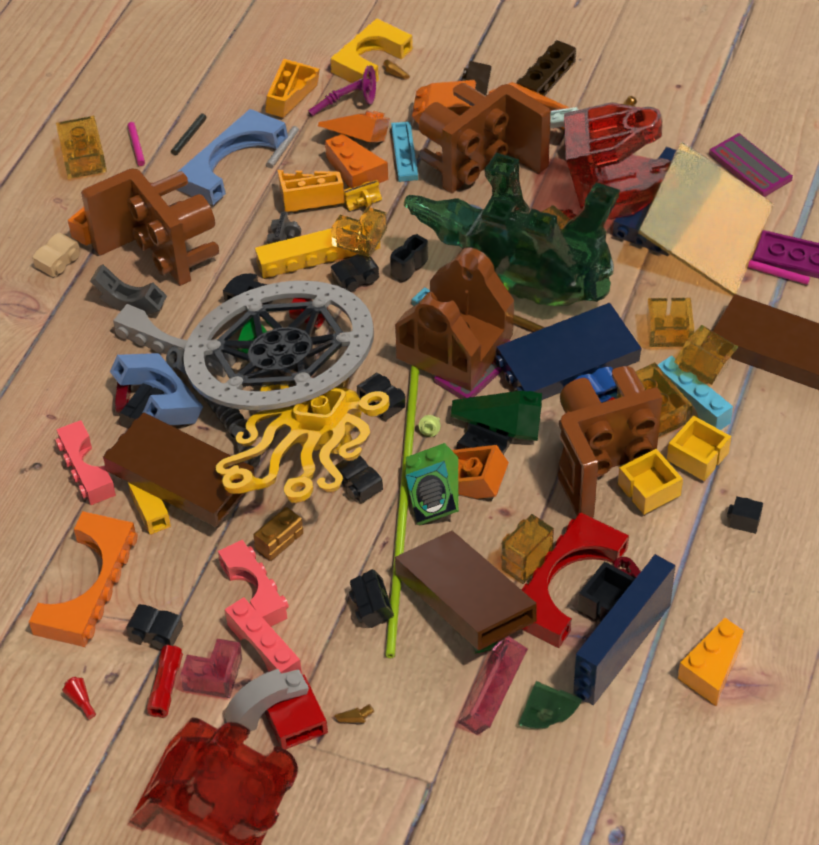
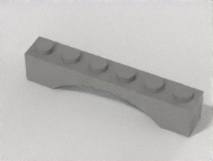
M126 304L113 320L116 335L123 339L126 338L140 346H146L166 355L172 347H179L185 350L188 340L179 339L162 332L153 325L146 312L142 309ZM222 353L232 368L237 361V357ZM214 354L206 355L205 364L208 371L213 375L224 378L226 372Z

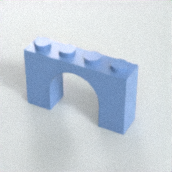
M159 353L123 354L116 356L110 373L120 385H141L145 383L153 388L163 390L165 393L163 395H150L143 412L169 425L196 423L203 408L202 404Z

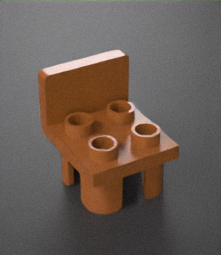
M460 83L453 88V95L471 105V108L458 115L442 104L434 102L424 110L420 117L419 131L421 134L442 146V153H433L427 148L421 149L420 159L443 174V188L451 194L464 184H473L478 179L482 170L492 163L499 164L506 154L538 174L549 166L551 111L547 106L512 85H501L485 96L469 85Z
M132 168L81 191L92 247L98 255L106 254L136 240L142 251L149 248L153 251L152 259L158 272L161 275L170 273L179 286L191 281L190 267L219 254V246L214 241L186 251V240L204 233L215 226L214 214L203 195L198 194L169 206L161 197L188 184V177L182 171L151 183L140 170Z
M622 366L612 370V378L622 395L620 398L601 403L587 378L576 379L568 383L560 393V403L565 414L559 420L560 439L564 447L559 460L560 470L558 472V479L576 516L581 512L592 518L594 517L597 477L606 474L612 467L629 463L657 449L663 397L657 387L645 390L632 367Z

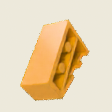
M283 58L267 94L265 113L284 118L318 86L320 69Z
M278 170L279 187L285 212L345 203L343 181L340 172L315 171L314 174H303L302 171H296V174H286L284 170Z
M724 618L680 662L678 679L717 706L719 697L741 649L744 630L727 618Z

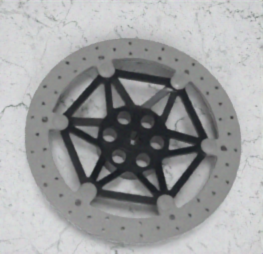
M287 281L257 287L222 303L199 322L185 346V371L192 386L202 396L226 407L243 410H269L300 404L337 387L361 366L373 343V320L367 306L360 298L344 288L329 283ZM285 298L314 299L310 302L262 305L265 302ZM329 305L336 306L348 316L353 328L351 332H343L326 309ZM305 309L288 327H282L268 313L271 311ZM248 310L217 340H211L214 334L227 321L237 314ZM318 314H322L335 334L310 337ZM310 316L306 329H298L301 326V324ZM260 317H262L273 328V330L263 333ZM251 318L254 319L257 335L254 341L228 340ZM322 344L316 348H313V345ZM342 346H348L343 356L332 367L317 377L311 378ZM235 349H249V350H248V353L246 354V353L240 352V351L235 350ZM327 349V350L316 360L315 354H317V353H319V352H321V351ZM222 353L230 354L250 363L235 374ZM214 354L229 377L226 383H221L208 371L205 364L206 355ZM296 384L293 387L274 391L241 390L246 386Z

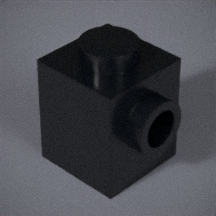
M736 496L734 505L730 504L727 512V518H731L729 528L756 534L764 503Z

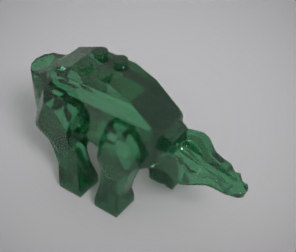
M495 153L485 168V177L492 186V196L484 209L474 208L459 198L435 201L423 196L408 195L404 200V207L409 209L411 215H415L420 222L433 229L444 244L460 246L462 249L474 248L484 253L491 260L496 274L508 292L516 295L517 298L532 300L539 305L568 306L583 300L597 302L604 299L610 292L611 282L609 277L613 274L614 265L608 244L605 241L606 230L604 229V224L619 197L620 189L596 182L585 199V206L560 230L557 216L542 213L536 209H531L530 211L529 206L523 199L519 181V159Z

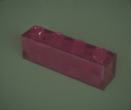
M510 636L495 644L457 721L459 724L476 735L491 727L528 650L526 647Z

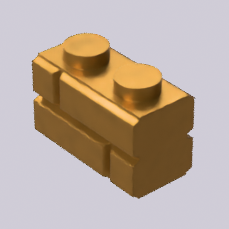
M285 507L253 534L255 549L269 561H272L290 546L295 539L304 534L302 518L288 507Z

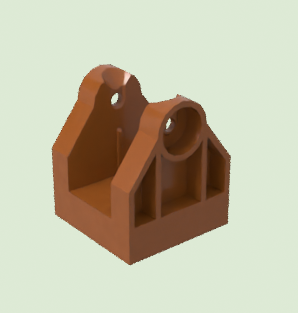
M474 248L462 249L454 260L441 267L430 280V292L417 305L405 311L395 324L397 359L469 391L474 388L495 360L497 346L507 343L513 335L514 299L496 274L491 260L484 253Z

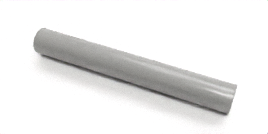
M292 126L289 130L288 138L279 145L266 163L268 168L272 169L298 133V127Z

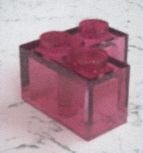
M217 639L211 658L187 655L180 674L183 690L230 699L243 659L240 642Z

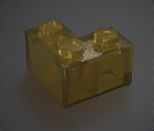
M367 207L359 220L340 214L331 227L332 245L370 257L387 230L386 212Z

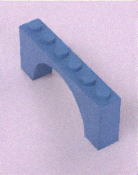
M249 109L179 170L188 177V184L178 190L190 196L203 195L209 204L214 205L226 194L222 178L213 173L218 162L228 154L246 147L266 146L277 149L288 138L285 122Z

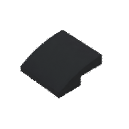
M469 423L467 432L457 442L456 450L497 445L504 455L513 437L508 436L509 432L497 429L496 432L489 430V426L482 423L477 425Z

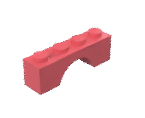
M80 420L56 429L58 438L55 439L56 445L60 452L64 451L63 458L67 467L71 466L73 469L71 474L74 482L80 483L78 487L82 498L87 497L90 505L116 496L113 481L105 466H91L83 461V458L92 449L89 434L82 421Z
M242 539L218 551L220 565L230 581H247L257 588V592L250 600V604L270 626L288 619L286 609L289 606L287 600L283 595L279 596L274 580L268 579L262 562L258 563L256 561V555L251 546L247 547Z
M244 597L224 609L227 626L240 640L246 639L253 645L263 659L268 672L279 669L282 674L299 669L302 674L300 659Z

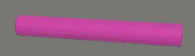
M129 122L127 126L137 164L143 166L145 165V159L134 122Z
M750 260L748 268L806 285L810 282V277L781 268Z

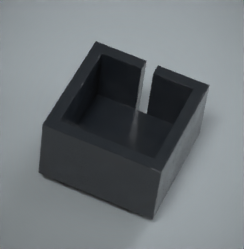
M604 561L579 592L578 610L594 619L599 616L600 622H602L635 578Z

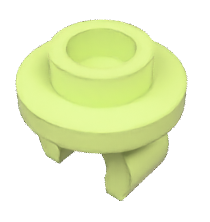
M425 415L420 419L419 430L423 435L431 437L440 431L439 417Z

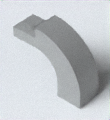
M279 669L270 671L255 678L240 689L229 702L224 717L234 736L256 730L261 715L269 707L280 701L305 695L308 693L309 687L299 669L282 674Z

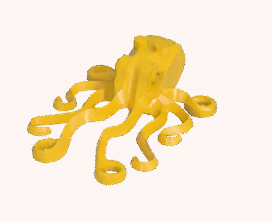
M288 384L264 385L260 391L289 388ZM335 387L306 402L278 409L263 410L252 415L246 423V429L251 434V437L243 439V432H238L236 435V441L245 447L253 445L258 437L256 423L270 417H279L267 426L263 438L257 446L227 457L216 465V471L223 477L222 481L225 490L229 493L241 494L270 487L276 481L281 458L295 443L299 442L303 448L300 456L304 473L298 477L288 479L285 483L284 493L287 499L292 503H299L307 500L313 493L312 479L315 465L312 452L320 450V462L335 478V482L327 484L325 483V478L322 477L317 480V484L326 492L337 491L341 486L343 476L331 461L330 453H339L346 461L358 458L362 450L359 446L365 442L370 434L369 425L361 419V413L363 412L370 417L383 414L390 406L389 396L384 392L375 391L366 394L360 400L355 391L348 388ZM378 401L380 402V403L377 404V405H373V406H372V405H369L370 403H373V402H378ZM285 426L291 428L290 433L277 445L272 453L268 476L262 479L255 478L251 471L239 468L238 465L225 469L226 467L261 455L268 449L274 434L279 429ZM356 426L360 434L356 439L352 440L350 432ZM356 448L354 452L347 453L349 450ZM235 479H243L241 482L232 483Z

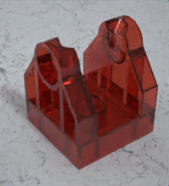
M610 102L564 113L566 161L585 225L633 215L659 196L669 193L677 186V173L669 159H652L632 155L645 145L661 138L663 119L658 109L654 107L640 108Z

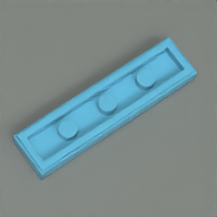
M411 122L391 123L398 181L418 180Z

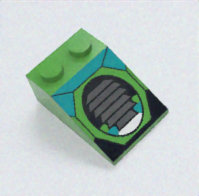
M443 443L407 456L406 479L417 524L422 525L459 512L458 457Z

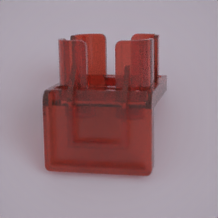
M190 718L170 739L129 822L143 830L159 814H162L215 845H261L267 831L274 826L278 819L279 812H277V809L284 794L295 782L298 774L297 762L294 756L282 747L275 746L264 756L243 744L251 731L240 723L228 722L217 729L199 718Z

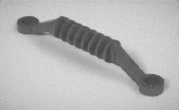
M179 347L170 348L166 356L167 364L171 368H177L186 374L184 349ZM203 396L232 437L236 438L238 432H243L242 438H249V431L246 429L247 420L244 419L239 409L217 404ZM237 442L239 453L255 447H245ZM261 455L250 459V461L246 460L243 462L255 468L260 462Z

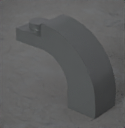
M104 265L97 268L90 280L102 292L100 298L120 311L126 304L144 310L147 315L159 311L167 298V295L153 282L143 287L130 286L118 279Z

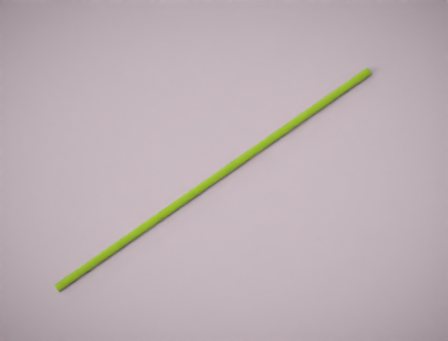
M412 365L390 598L394 616L388 620L385 654L387 658H394L396 650L401 579L396 576L395 557L404 553L409 497L406 479V457L412 455L419 368Z

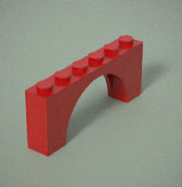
M581 512L576 519H572L568 524L566 533L558 537L553 551H549L546 554L541 568L537 567L530 583H526L522 588V591L537 603V621L521 630L560 648L571 632L572 618L561 612L550 597L548 587L553 577L564 567L582 560H602L614 564L615 560L623 557L627 551L629 535Z

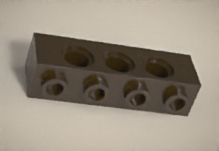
M556 40L537 59L536 63L528 68L526 74L519 78L516 84L545 96L576 62V47Z

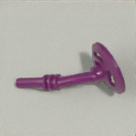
M368 65L366 67L363 77L359 81L336 91L333 90L332 93H329V96L326 95L325 99L308 110L309 114L313 117L328 105L332 106L333 102H337L336 100L339 101L340 97L357 89L363 92L366 103L372 104L376 94V75L373 66Z

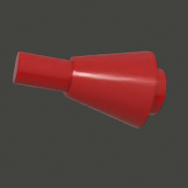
M77 677L68 679L64 683L65 686L62 692L83 710L87 719L94 718L96 713L89 703L90 700L84 679Z

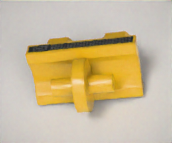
M377 180L365 182L354 188L344 189L346 206L349 211L363 206L368 208L372 203L382 200Z

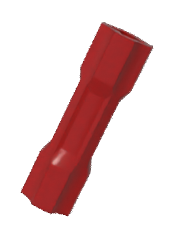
M165 645L162 647L153 691L150 693L146 708L148 714L153 717L164 718L168 716L171 694L183 657L182 649L178 646Z

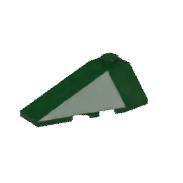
M513 391L452 400L451 417L474 425L479 423L488 425L489 430L495 432L497 429L509 432L508 436L513 438L538 441L542 393Z

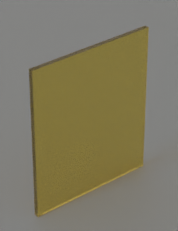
M681 142L638 233L734 296L739 289L774 204Z

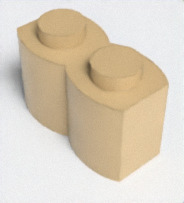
M59 232L46 245L36 251L32 257L34 265L39 270L55 277L65 270L67 264H70L79 257V244Z

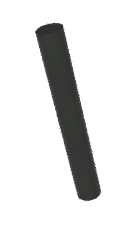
M201 113L171 149L173 155L176 156L207 119L205 114Z

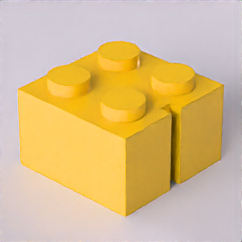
M693 415L669 442L667 461L705 481L716 469V465H719L729 454L731 436Z
M657 449L619 467L618 485L629 498L632 497V502L643 515L681 496L683 478Z

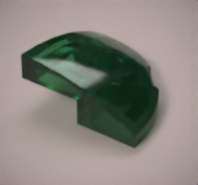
M536 681L518 725L533 729H544L558 722H564L577 710L582 699L561 689L558 691Z

